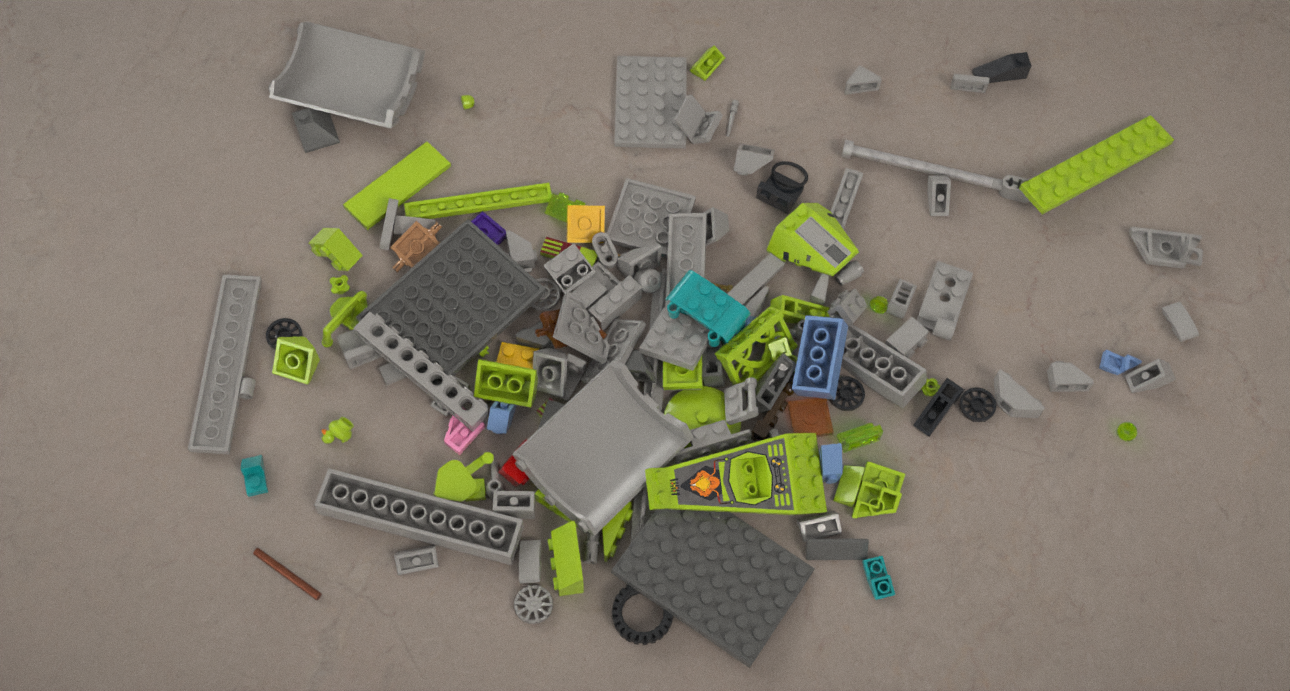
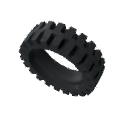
M626 585V588H622L619 594L616 595L613 602L612 619L615 629L622 638L624 637L626 641H632L636 645H639V643H643V645L656 643V640H661L668 633L674 616L663 609V618L655 629L648 632H637L631 629L624 621L622 610L628 599L641 593L630 585Z

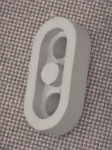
M603 232L595 234L592 239V246L600 263L605 268L615 267L618 254L609 235ZM604 242L605 244L600 246L598 243ZM606 258H612V261L607 262Z

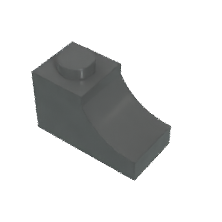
M722 341L716 347L708 344L702 354V378L705 386H725V369L715 355L723 347Z

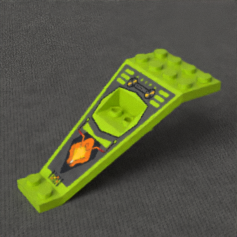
M787 433L673 466L645 469L650 510L671 509L779 515L827 512L816 433Z

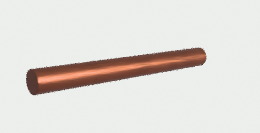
M260 548L255 549L253 555L315 600H319L322 593Z

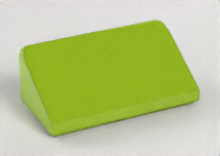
M714 45L699 58L689 71L706 81L726 57Z
M844 465L834 502L853 507L864 473V467Z

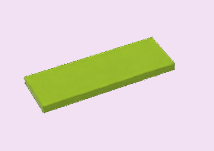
M426 141L345 202L343 206L366 230H369L386 216L389 198L399 200V207L449 169L451 163Z

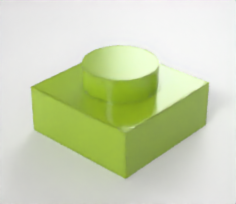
M785 336L766 343L771 359L774 362L782 353L786 356L792 355Z
M484 478L474 479L476 490L465 499L466 502L486 500Z

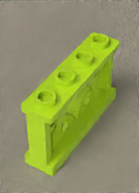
M768 307L715 353L733 385L745 382L747 378H755L758 382L774 363L767 344L761 360H747L752 351V344L755 341L767 343L774 340L777 336H785L791 353L798 347L783 319L784 315L781 310ZM733 360L738 363L735 368L732 364ZM742 367L741 375L743 376L739 378V370Z

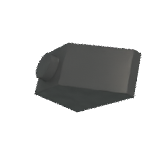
M632 350L625 365L636 381L655 383L656 378L649 361L639 350Z

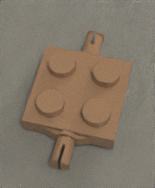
M416 221L390 247L400 259L392 268L398 273L404 265L411 268L440 244L435 234L442 226L436 222L430 229H427Z

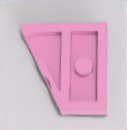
M452 415L444 443L458 455H461L486 427L485 423L482 422L472 432Z

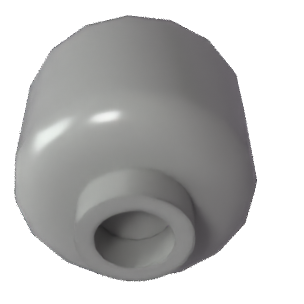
M651 268L640 269L634 277V280L642 286V292L645 293L656 292L662 283L660 273Z

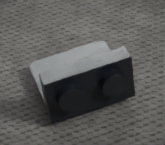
M775 171V175L777 176V178H779L783 182L789 184H799L798 182ZM771 174L765 183L761 181L758 185L756 198L788 214L804 191V186L798 188L783 186L775 181Z

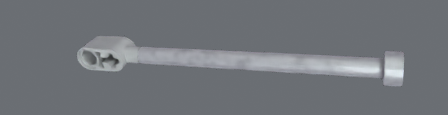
M845 140L841 157L850 159L851 156L936 176L946 175L949 179L999 190V194L1006 199L1023 203L1030 202L1019 189L1022 183L1030 179L1007 175L1003 180L856 146L854 141Z

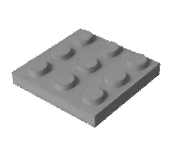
M663 308L641 344L639 351L644 355L693 371L709 344L708 333L710 330L692 317L680 313L678 318L672 319L668 315V310Z

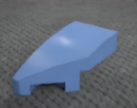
M1105 350L1102 353L1099 369L1119 375L1138 366L1142 361L1128 354L1122 357L1109 350Z

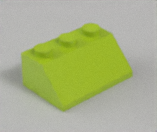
M479 359L474 397L532 407L536 400L537 370Z
M571 521L552 530V538L548 539L549 551L554 552V558H550L551 568L556 570L557 577L553 578L554 590H559V596L584 593L575 521Z

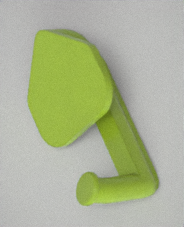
M359 291L353 297L338 298L330 307V315L333 319L323 329L322 345L324 347L332 346L333 339L331 334L341 324L350 330H354V327L359 323L356 316L368 307L367 293L365 291Z
M485 452L466 467L458 460L448 461L438 469L433 496L459 502L467 499L476 490V482L471 474L484 464L492 463L494 460L493 454Z

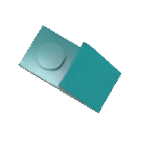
M258 455L242 459L240 469L244 475L248 497L268 493L263 456Z

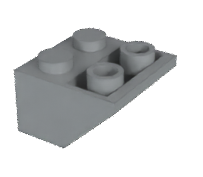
M574 243L543 265L546 272L564 294L570 293L596 274Z

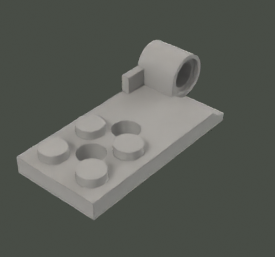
M937 261L917 317V321L923 327L933 331L932 335L951 341L973 275L972 272ZM945 281H951V282H953V283H954V286H953V287L947 286V285L945 284ZM946 296L949 301L943 302L939 297Z

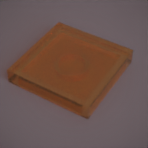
M813 398L788 401L793 433H816V437L833 435L834 431L827 399Z

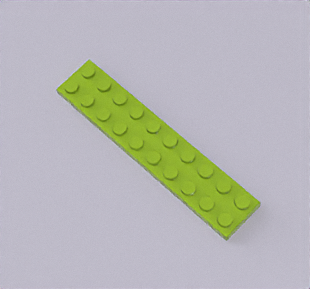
M1150 115L1022 183L1019 189L1043 215L1171 145L1174 139Z

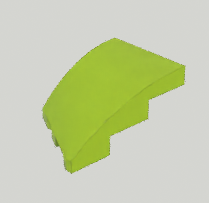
M867 461L851 517L860 518L896 513L902 496L900 490L906 474Z

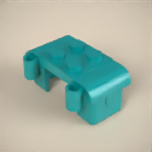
M688 270L665 299L666 301H671L667 306L670 318L676 319L680 313L687 314L710 330L708 333V343L712 347L718 346L720 341L724 344L728 343L745 327V321L751 314L744 305L692 270Z

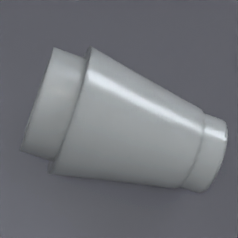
M850 261L835 278L843 286L861 277L864 269L858 261Z

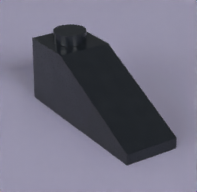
M1027 52L1014 53L973 68L972 72L974 76L988 77L989 83L1027 79L1032 65Z
M946 378L913 426L930 437L965 389L951 379Z

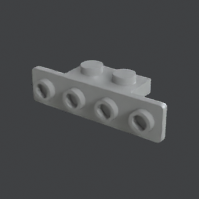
M725 420L690 430L694 437L690 441L692 447L682 449L675 456V463L680 464L751 444V431L748 429L731 434Z

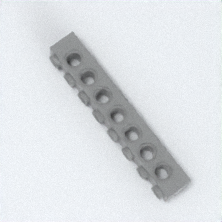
M369 311L354 327L355 334L474 432L489 415L488 405L481 399L476 400L472 396L473 393L464 386L462 388L458 385V380L451 374L447 376L438 363L430 362L426 353L422 350L418 352L413 348L414 344L407 338H401L399 336L400 333L393 326L388 327L384 324L385 321L380 315H374ZM376 331H383L381 336H374ZM391 343L398 344L394 349L388 348ZM406 355L413 356L409 361L403 360V357ZM420 367L427 368L425 373L417 372ZM435 379L442 380L440 385L432 384ZM450 391L457 392L454 398L447 396ZM469 403L472 405V408L463 410L462 406Z

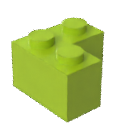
M323 228L308 243L316 256L328 257L332 261L331 265L338 271H349L363 256L339 228Z

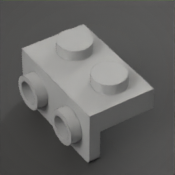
M854 288L849 292L845 290L838 295L839 298L830 304L832 307L827 313L830 315L837 311L849 326L856 321L868 306L864 298Z

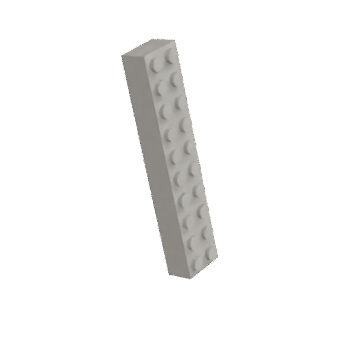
M329 468L314 504L318 514L508 565L513 564L524 529L522 519Z

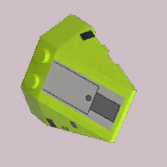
M819 203L800 204L776 226L767 247V252L772 253L783 262L790 261L795 263L796 266L810 267L813 271L834 276L859 253L831 211Z

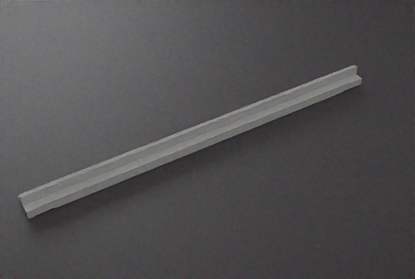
M663 268L662 272H659L662 278L659 290L652 294L649 331L666 305L667 272ZM647 356L656 381L655 383H644L643 395L648 394L659 405L658 410L662 412L663 361ZM647 485L634 496L630 544L653 514V510L649 509Z

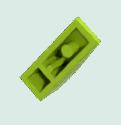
M785 295L770 300V307L781 310L784 315L783 319L787 323H798L801 320H805V316L830 317L827 313L830 309L829 307Z

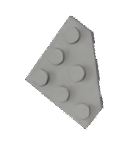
M567 292L563 297L553 338L603 364L607 360L610 345L600 335L599 331L601 329L594 317H590L585 301Z

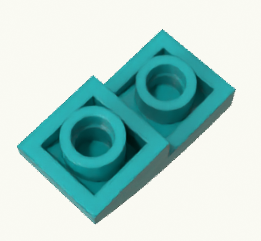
M883 555L862 560L865 575L874 599L878 600L894 596V587L891 576L887 573Z

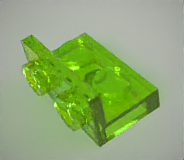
M559 192V195L553 193L545 214L567 223V205H586V203L577 199L575 202L568 200L570 196Z
M868 423L839 433L836 437L842 445L843 453L880 441L883 430L881 425L874 426L873 423Z

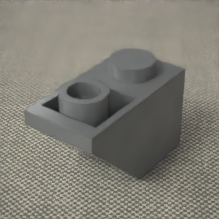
M541 321L536 323L535 326L523 328L515 334L517 345L537 348L539 350L555 348L552 341L546 335L536 336L535 330L543 328Z

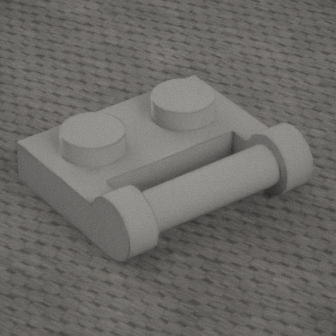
M747 378L745 382L724 389L726 422L729 425L758 416L759 412L758 407H756L755 394L757 380L755 378ZM745 391L748 392V407H747V409H746V393H745Z

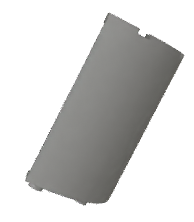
M308 21L301 22L297 29L298 37L290 60L287 61L283 72L273 79L269 85V98L387 128L396 126L399 123L398 117L400 115L404 116L418 84L415 82L417 73H421L425 50Z
M612 360L512 454L516 459L515 465L525 472L536 487L545 495L544 499L551 506L555 505L569 519L575 521L583 533L589 532L594 536L647 485L645 469L664 468L694 438L686 423L669 413L664 415L659 411V405L648 394L643 395L637 389L639 384L627 366L615 360Z

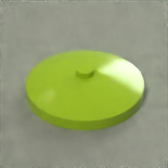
M703 386L701 390H682L668 402L664 415L667 413L671 414L678 420L686 423L690 430L722 420L726 422L725 393L708 386ZM726 422L731 434L740 432L741 422L732 425ZM689 442L683 449L692 447L691 443Z

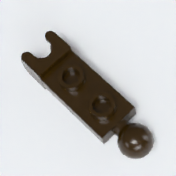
M788 381L762 422L760 420L757 421L751 431V439L758 442L768 438L769 431L778 422L779 418L777 415L779 412L783 413L788 405V402H786L787 397L795 393L792 390V382Z

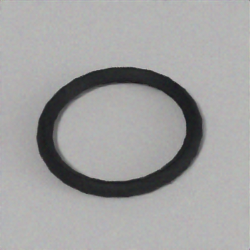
M778 162L771 169L774 180L786 187L798 188L804 186L808 181L806 170L794 162ZM780 165L796 167L803 172L805 176L804 181L799 184L783 182L775 175V169Z

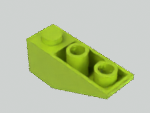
M630 501L602 528L605 562H608L610 556L614 557L617 550L615 544L618 538L622 539L625 532L623 526L632 517L633 510H631Z

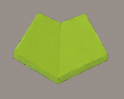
M306 337L277 338L272 374L308 385L320 361L316 349Z

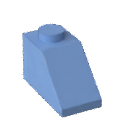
M495 401L490 407L487 430H492L496 434H506L511 427L517 405Z
M841 443L821 445L819 458L823 482L827 484L836 483L840 480L843 473Z

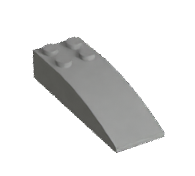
M833 313V314L829 317V318H840V319H842V317L838 316V315L835 314V313ZM851 324L848 326L841 367L874 391L904 408L926 383L927 370L855 325Z

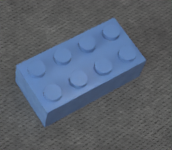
M805 316L792 390L797 396L835 400L848 325L844 319Z

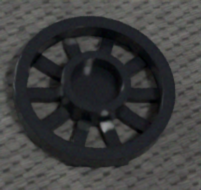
M281 318L270 324L266 331V340L269 346L276 350L277 340L271 343L270 339L303 337V333L298 322L290 318ZM279 324L280 328L275 329L274 327ZM291 324H294L296 327L290 330ZM297 329L299 330V334H292ZM274 331L276 335H270V332Z
M848 376L839 377L838 383L840 382L841 388L837 387L839 393H836V396H839L837 400L830 399L832 405L841 411H853L859 408L865 398L863 385L855 378ZM843 381H849L848 385H844ZM853 382V383H855L857 386L853 388V387L851 386V383ZM860 389L861 393H855V391ZM854 396H855V397H861V400L858 401L857 399L854 398ZM851 400L857 404L853 406ZM846 402H848L849 407H845Z
M978 387L966 390L959 402V408L964 417L973 422H986L994 415L997 406L994 396L989 391ZM972 392H978V396L974 397ZM981 393H983V394H985V395H987V396H986L985 398H983V397H981ZM969 394L972 400L966 398L965 396ZM990 399L992 404H986V401ZM963 400L970 404L963 405ZM985 407H992V412ZM983 411L989 415L985 417Z

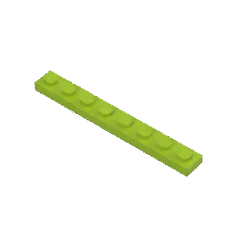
M542 183L404 203L405 215L408 217L435 219L552 202L550 183Z

